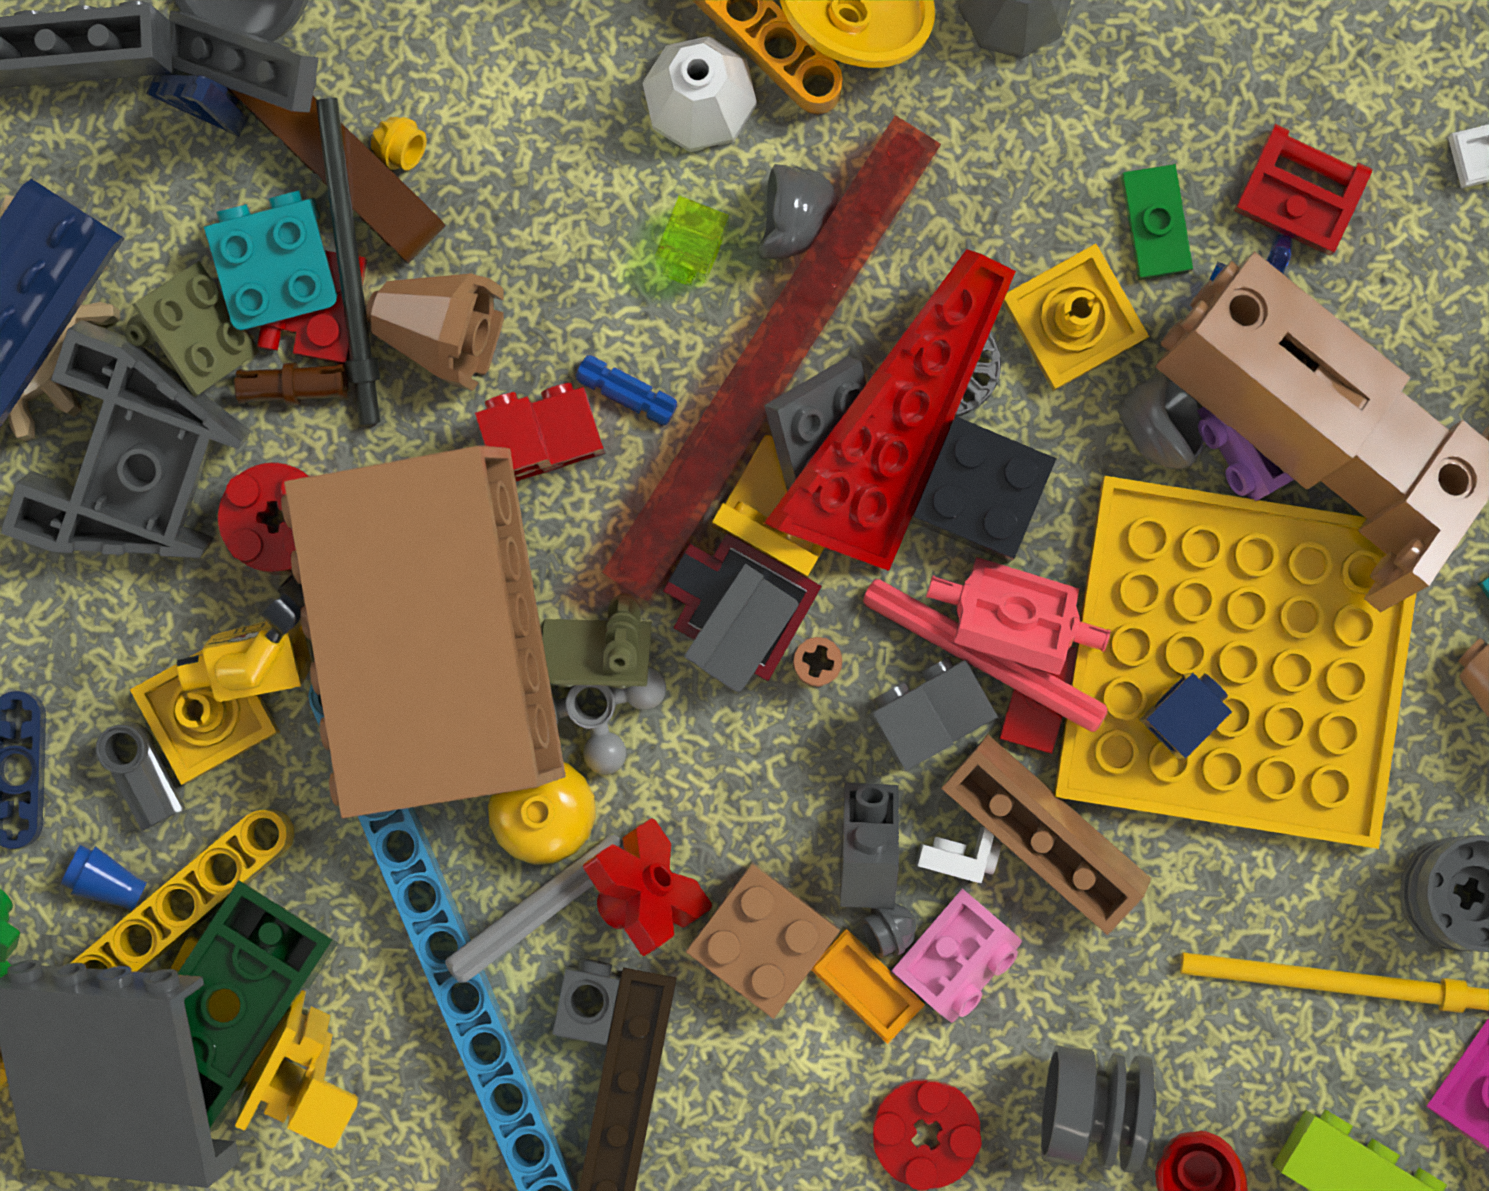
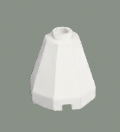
M710 36L667 45L643 81L653 130L689 152L703 150L714 145L721 146L733 143L757 106L747 59Z

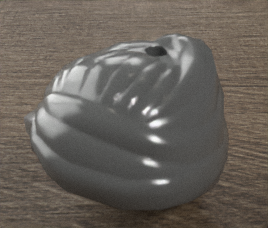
M774 164L768 180L766 230L763 239L757 247V253L761 259H787L791 256L803 254L813 246L819 237L822 226L836 211L839 199L834 192L835 188L820 172L813 171L810 168L802 169L797 166L791 167Z
M1161 373L1154 378H1148L1143 383H1137L1130 394L1123 400V404L1118 410L1120 420L1131 433L1134 444L1139 452L1151 463L1162 465L1169 469L1181 470L1191 467L1203 451V439L1198 429L1200 417L1197 412L1199 410L1197 401Z

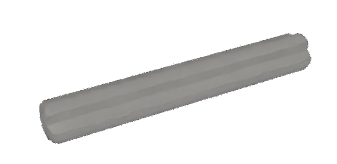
M615 834L607 836L449 956L445 964L452 976L459 983L469 981L594 884L583 869V864L612 844L624 850L623 841Z

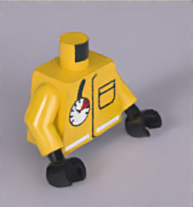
M293 573L277 589L281 596L260 614L266 620L265 622L212 635L202 648L203 654L177 660L178 676L184 691L211 686L216 702H222L302 686L310 671L312 661L301 625V609L305 606L302 584L296 581Z

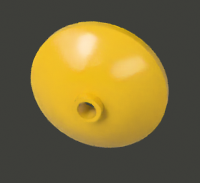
M780 0L782 10L791 26L808 44L836 61L858 67L883 68L894 66L910 59L926 43L935 21L934 0Z

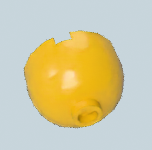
M563 762L566 775L564 778L539 787L491 794L488 802L489 826L498 844L515 859L533 865L555 864L575 854L590 837L596 819L595 796L586 778L569 763Z

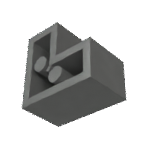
M947 657L921 672L926 681L925 683L909 691L907 685L903 682L874 698L878 709L868 715L900 771L909 770L950 747L958 739L998 717L966 660L954 666L950 658Z

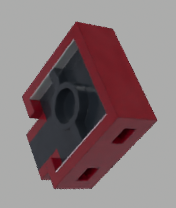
M726 533L714 556L689 544L663 592L686 605L673 628L690 639H696L745 564L762 574L765 580L798 601L797 609L754 672V675L769 682L822 586Z

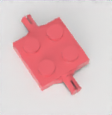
M976 557L970 577L964 582V585L933 575L926 598L957 606L956 611L959 623L954 643L1056 675H1060L1066 660L1067 650L1072 646L1073 642L1104 652L1111 631L1110 629L1100 628L1080 621L1076 607L1079 588Z

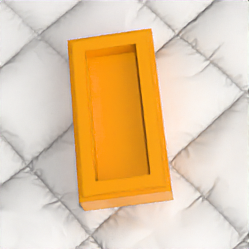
M847 928L829 945L811 969L887 1044L925 1006Z

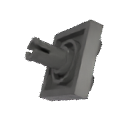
M846 357L764 405L787 491L867 383L861 361Z

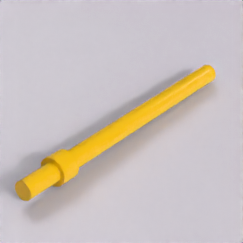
M1182 952L1180 974L1436 1004L1440 1011L1463 1013L1465 1008L1489 1011V989L1469 987L1465 980L1442 978L1441 983L1186 952Z

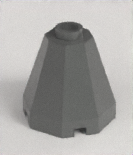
M960 0L958 10L972 30V35L979 47L1023 59L1040 47L1050 44L1061 37L1071 0Z

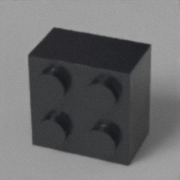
M955 416L910 522L1010 563L1016 557L1057 458Z

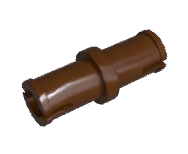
M293 362L284 363L281 369H237L235 373V395L238 404L285 401L287 406H296L300 404L301 400L346 399L348 396V378L345 364L299 368L298 364Z

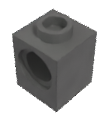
M580 958L578 967L568 966L565 969L553 1035L607 1045L621 976L610 974L612 964ZM582 985L597 987L604 998L603 1008L593 1014L581 1012L574 1003L575 990Z

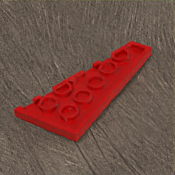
M969 249L965 250L766 519L765 524L887 571L890 570L1013 280L1015 270L981 253Z

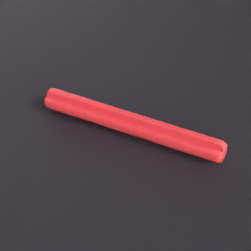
M875 579L868 587L863 598V602L868 608L963 661L966 660L970 665L1090 732H1095L1101 726L1107 715V707L1100 701L1046 671L954 643L958 627L956 621L880 579Z

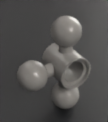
M649 667L647 686H631L623 689L613 688L609 685L572 686L566 698L556 700L552 696L557 725L560 718L569 716L578 726L589 729L591 737L587 740L583 750L586 765L597 774H613L623 766L627 755L623 740L618 735L609 732L607 724L614 713L616 705L628 702L637 709H652L658 706L664 699L666 682L659 671ZM588 687L601 690L606 696L607 707L598 714L584 712L577 703V694L581 690Z

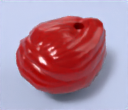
M1207 1131L1180 1133L1165 1145L1163 1156L1156 1165L1155 1178L1158 1191H1248L1244 1168L1232 1146L1220 1136Z

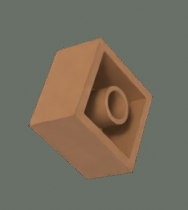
M752 862L687 947L686 953L774 1019L838 935L840 929Z

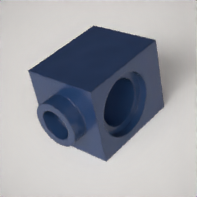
M1192 672L1184 674L1139 721L1177 759H1186L1232 711L1223 703L1228 697L1227 693L1215 680L1205 673L1198 678Z

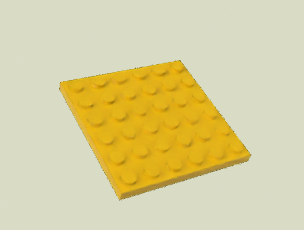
M1102 477L1080 621L1100 628L1110 629L1111 631L1104 652L1082 644H1076L1077 652L1071 686L1105 704L1107 715L1095 732H1090L1065 718L1054 787L1055 797L1379 849L1417 593L1381 613L1364 600V597L1375 583L1370 578V574L1382 558L1387 555L1358 532L1367 518L1117 477ZM1193 672L1200 678L1205 673L1215 680L1227 693L1228 697L1223 703L1232 713L1186 759H1177L1139 719L1184 674Z

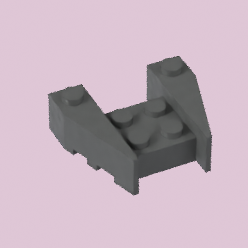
M83 320L79 321L67 330L51 381L104 400L76 484L72 486L30 471L16 483L0 533L51 552L97 551L102 552V554L113 555L148 553L160 554V556L201 558L211 545L213 537L185 527L184 524L213 440L239 449L248 439L251 430L205 394L200 393L194 397L179 374L146 348L132 345L124 335Z

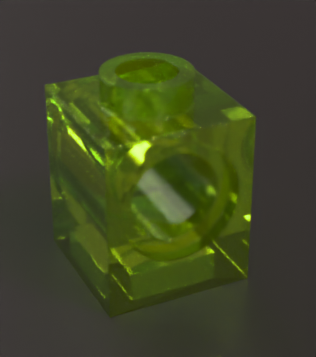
M679 195L655 253L656 264L664 266L662 275L687 286H692L694 279L706 283L730 225L729 215Z

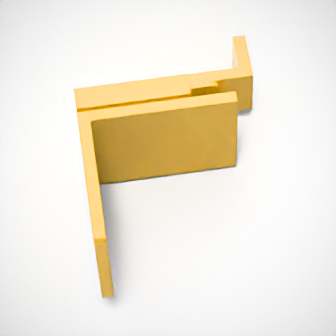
M192 936L185 939L170 969L177 972L180 970L198 943V939ZM229 989L217 991L209 1001L210 1014L219 1022L231 1021L240 1010L238 996ZM302 990L244 1079L248 1084L244 1090L235 1127L245 1131L262 1100L266 1102L263 1114L282 1123L285 1122L289 1115L287 1129L331 1149L337 1145L356 1109L358 1097L324 1080L333 1036L332 1033L327 1032L330 1015L312 1006L306 1015L302 1014L306 991ZM286 1057V1058H288V1059H290V1060H293V1061H295V1062H297V1063H299V1064H301V1065H303V1066H305V1067H307V1068H306V1070H305V1069H303V1068H301V1067H299V1066H297V1065H295V1064H293V1063H291V1062L285 1060L284 1058Z

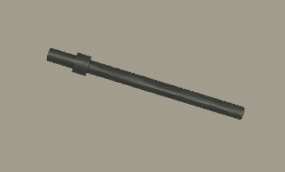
M319 99L315 101L350 352V360L345 361L348 383H354L359 425H370L381 422L375 380L380 379L378 357H372L338 99Z

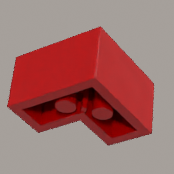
M572 383L556 385L541 392L543 400L531 403L528 396L518 399L516 392L505 393L484 402L486 409L475 413L485 446L510 448L516 482L606 454L584 387L573 389Z

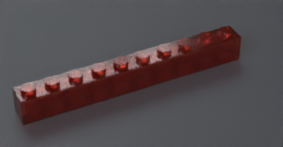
M894 116L602 571L605 577L651 605L768 422L764 405L788 391L938 157L941 143L898 116Z

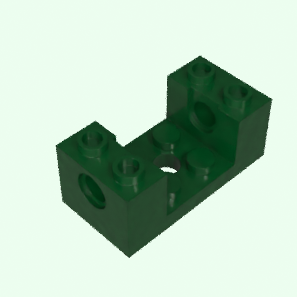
M239 880L178 971V975L202 976L204 981L203 986L183 1000L210 1132L218 1130L248 1084L244 1080L298 995L303 988H310L338 945V942ZM221 989L232 990L240 1000V1010L237 1016L228 1022L217 1021L209 1011V1001L212 995Z

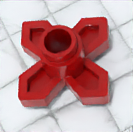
M653 818L622 837L624 850L612 844L583 864L584 871L599 891L597 909L600 916L609 926L615 929H624L642 956L648 955L675 936L673 923L684 928L712 908L711 901L695 879L671 872V842Z

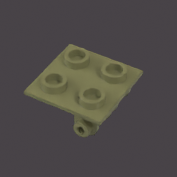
M200 261L133 303L132 306L138 314L129 319L125 330L127 340L134 346L148 347L157 342L194 397L259 352L246 329L239 330L232 325L225 299Z
M627 593L614 597L608 605V620L544 619L542 639L550 684L559 687L609 685L619 689L631 686H647L652 622L641 621V607L637 599Z

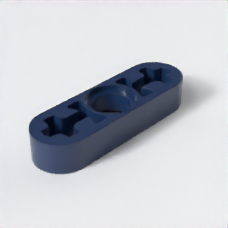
M12 691L0 697V846L9 849L23 848L31 845L38 839L43 828L46 710L42 701L29 692ZM18 700H22L23 709L32 711L31 721L23 722L21 726V739L33 738L32 748L22 745L4 748V737L16 739L15 722L7 721L6 713L7 710L16 709ZM15 754L27 757L32 766V774L29 780L20 786L11 784L4 775L6 761ZM2 792L8 794L31 792V802L19 801V817L28 819L29 827L27 830L19 831L18 840L13 839L12 830L3 829V819L13 816L14 800L2 802Z

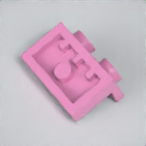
M962 888L893 968L892 972L934 1010L953 1023L959 1016L964 1017L968 1015L978 1005L982 998L981 990L994 975H1001L1011 967L1018 955L1016 949L1021 945L1022 940Z

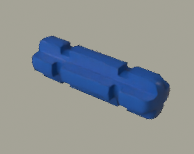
M587 355L577 370L576 379L579 383L592 390L598 387L601 389L602 395L637 413H640L641 410L646 412V418L662 426L670 422L677 409L678 403L675 398L660 390L657 394L652 392V386L615 367L612 370L608 369L606 362L592 355Z

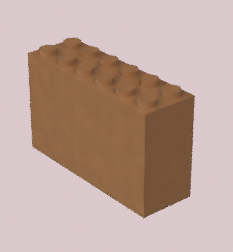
M474 446L284 481L286 495L282 498V513L287 526L293 530L296 550L291 555V566L296 581L302 584L305 606L301 609V625L305 636L311 639L315 661L311 663L310 678L315 693L321 695L324 717L320 720V737L324 748L328 751L330 750L334 773H331L329 778V790L333 803L340 807L341 818L534 788L566 777L510 448Z

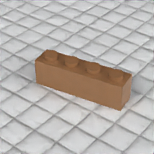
M988 734L958 766L941 788L1106 935H1109L1145 896L1152 878L1061 798L1055 797V793Z

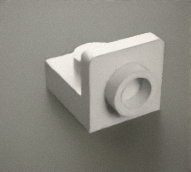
M981 826L972 858L964 855L967 845L935 836L933 846L920 843L915 865L982 883L984 873L994 874L1001 850V843L993 841L994 835L987 828Z

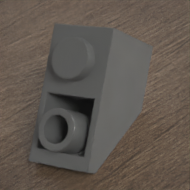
M845 782L840 867V907L894 909L899 868V785Z

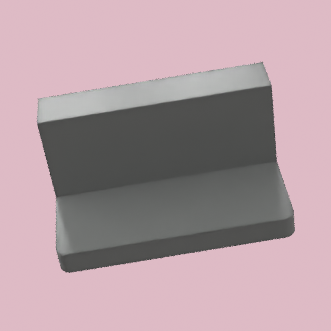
M745 564L684 657L735 692H741L797 609L798 601L765 580L762 574Z

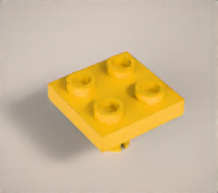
M1096 243L1007 292L1003 301L1005 308L1053 391L1149 338L1147 331Z
M203 650L193 654L192 656L203 654ZM177 664L130 689L181 785H186L280 733L260 694L216 702L211 686L184 691L180 684Z

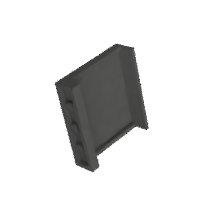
M38 960L21 961L7 969L8 973L0 978V1049L27 1169L208 1188L240 1161L236 1141L211 1138L183 1000L204 985L202 976L178 975V972L173 969L158 970L152 973L132 972L128 966H116L106 970L88 969L83 963H70L60 967L41 965V962Z

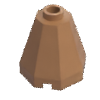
M471 273L387 281L379 291H374L370 296L366 308L367 321L371 323V333L447 383L473 391L479 382L471 377L475 372L485 375L491 365L504 321V312L494 310V298L504 301V288L490 278Z

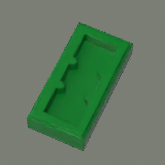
M1176 164L1123 172L1121 174V181L1138 280L1191 272L1193 270V263Z

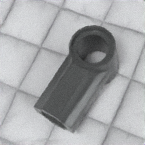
M127 722L108 727L101 733L96 743V754L102 766L111 772L141 831L186 807L154 749L155 743L152 734L139 723ZM121 733L131 735L137 743V755L131 762H124L115 753L114 742Z

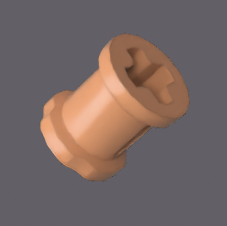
M813 637L799 645L794 654L793 667L803 683L809 686L821 687L837 678L842 669L843 659L840 649L834 642L823 637ZM817 647H822L827 650L825 659L833 662L831 671L822 670L818 677H812L808 674L809 665L802 662V656L804 653L813 654Z

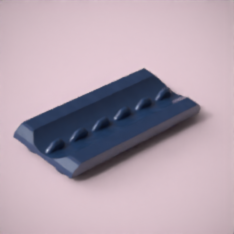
M30 179L21 186L0 218V428L125 239L33 179Z

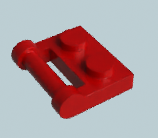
M1274 124L1234 211L1326 255L1332 256L1340 243L1373 169L1359 162L1352 166L1288 136L1290 130ZM1280 155L1344 185L1341 197L1274 166L1278 156Z

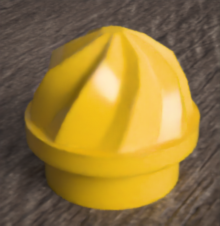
M390 117L386 121H381L376 129L373 130L371 137V149L391 170L398 168L411 170L421 160L427 143L425 132L418 129L416 122L407 117Z

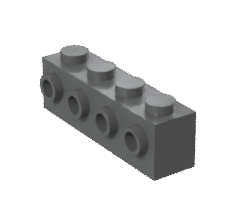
M127 1L120 3L116 7L105 8L72 6L67 8L66 11L48 13L36 10H23L14 13V16L0 17V88L172 74L170 21L148 2Z

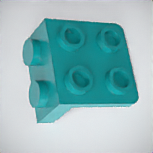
M300 190L268 198L271 209L250 214L248 204L216 212L218 223L204 226L230 320L236 329H249L329 308L336 303L337 292L316 221L321 217L315 197L302 200Z

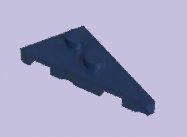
M154 75L146 92L147 95L237 137H240L248 120L236 107L239 100L228 94L226 87L202 75Z

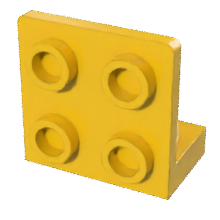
M765 435L726 504L723 503L712 521V527L725 535L728 533L808 578L825 547L782 532L764 523L787 492L773 437Z

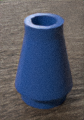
M80 845L60 884L72 889L70 895L120 906L133 911L147 882L137 878L97 846L91 850Z

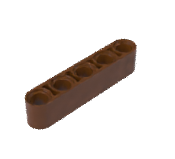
M227 88L234 97L246 106L245 108L275 137L278 136L284 142V145L314 174L316 173L327 186L315 101L317 99L313 95L310 113L291 111ZM341 123L352 211L354 210L370 229L389 247L394 248L398 253L397 255L409 264L446 225Z

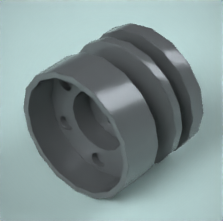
M1458 836L1429 842L1411 857L1402 874L1399 898L1405 919L1419 937L1437 948L1489 952V836ZM1455 885H1463V890L1470 893L1468 902H1461V898L1453 894Z
M1056 1045L1049 1064L1042 1114L1041 1155L1043 1161L1080 1166L1087 1153L1089 1142L1096 1143L1098 1162L1101 1169L1111 1170L1119 1147L1120 1165L1123 1172L1138 1174L1145 1159L1147 1145L1151 1142L1156 1118L1157 1096L1154 1089L1152 1059L1135 1056L1131 1062L1126 1079L1125 1057L1123 1054L1113 1053L1107 1064L1104 1076H1097L1094 1051Z

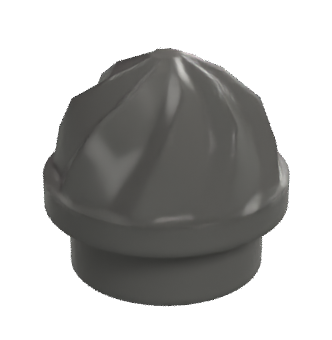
M896 903L894 909L871 908V914L861 919L860 923L865 939L872 951L879 958H883L890 953L894 956L904 953L905 949L915 939L916 920L914 915L908 909Z

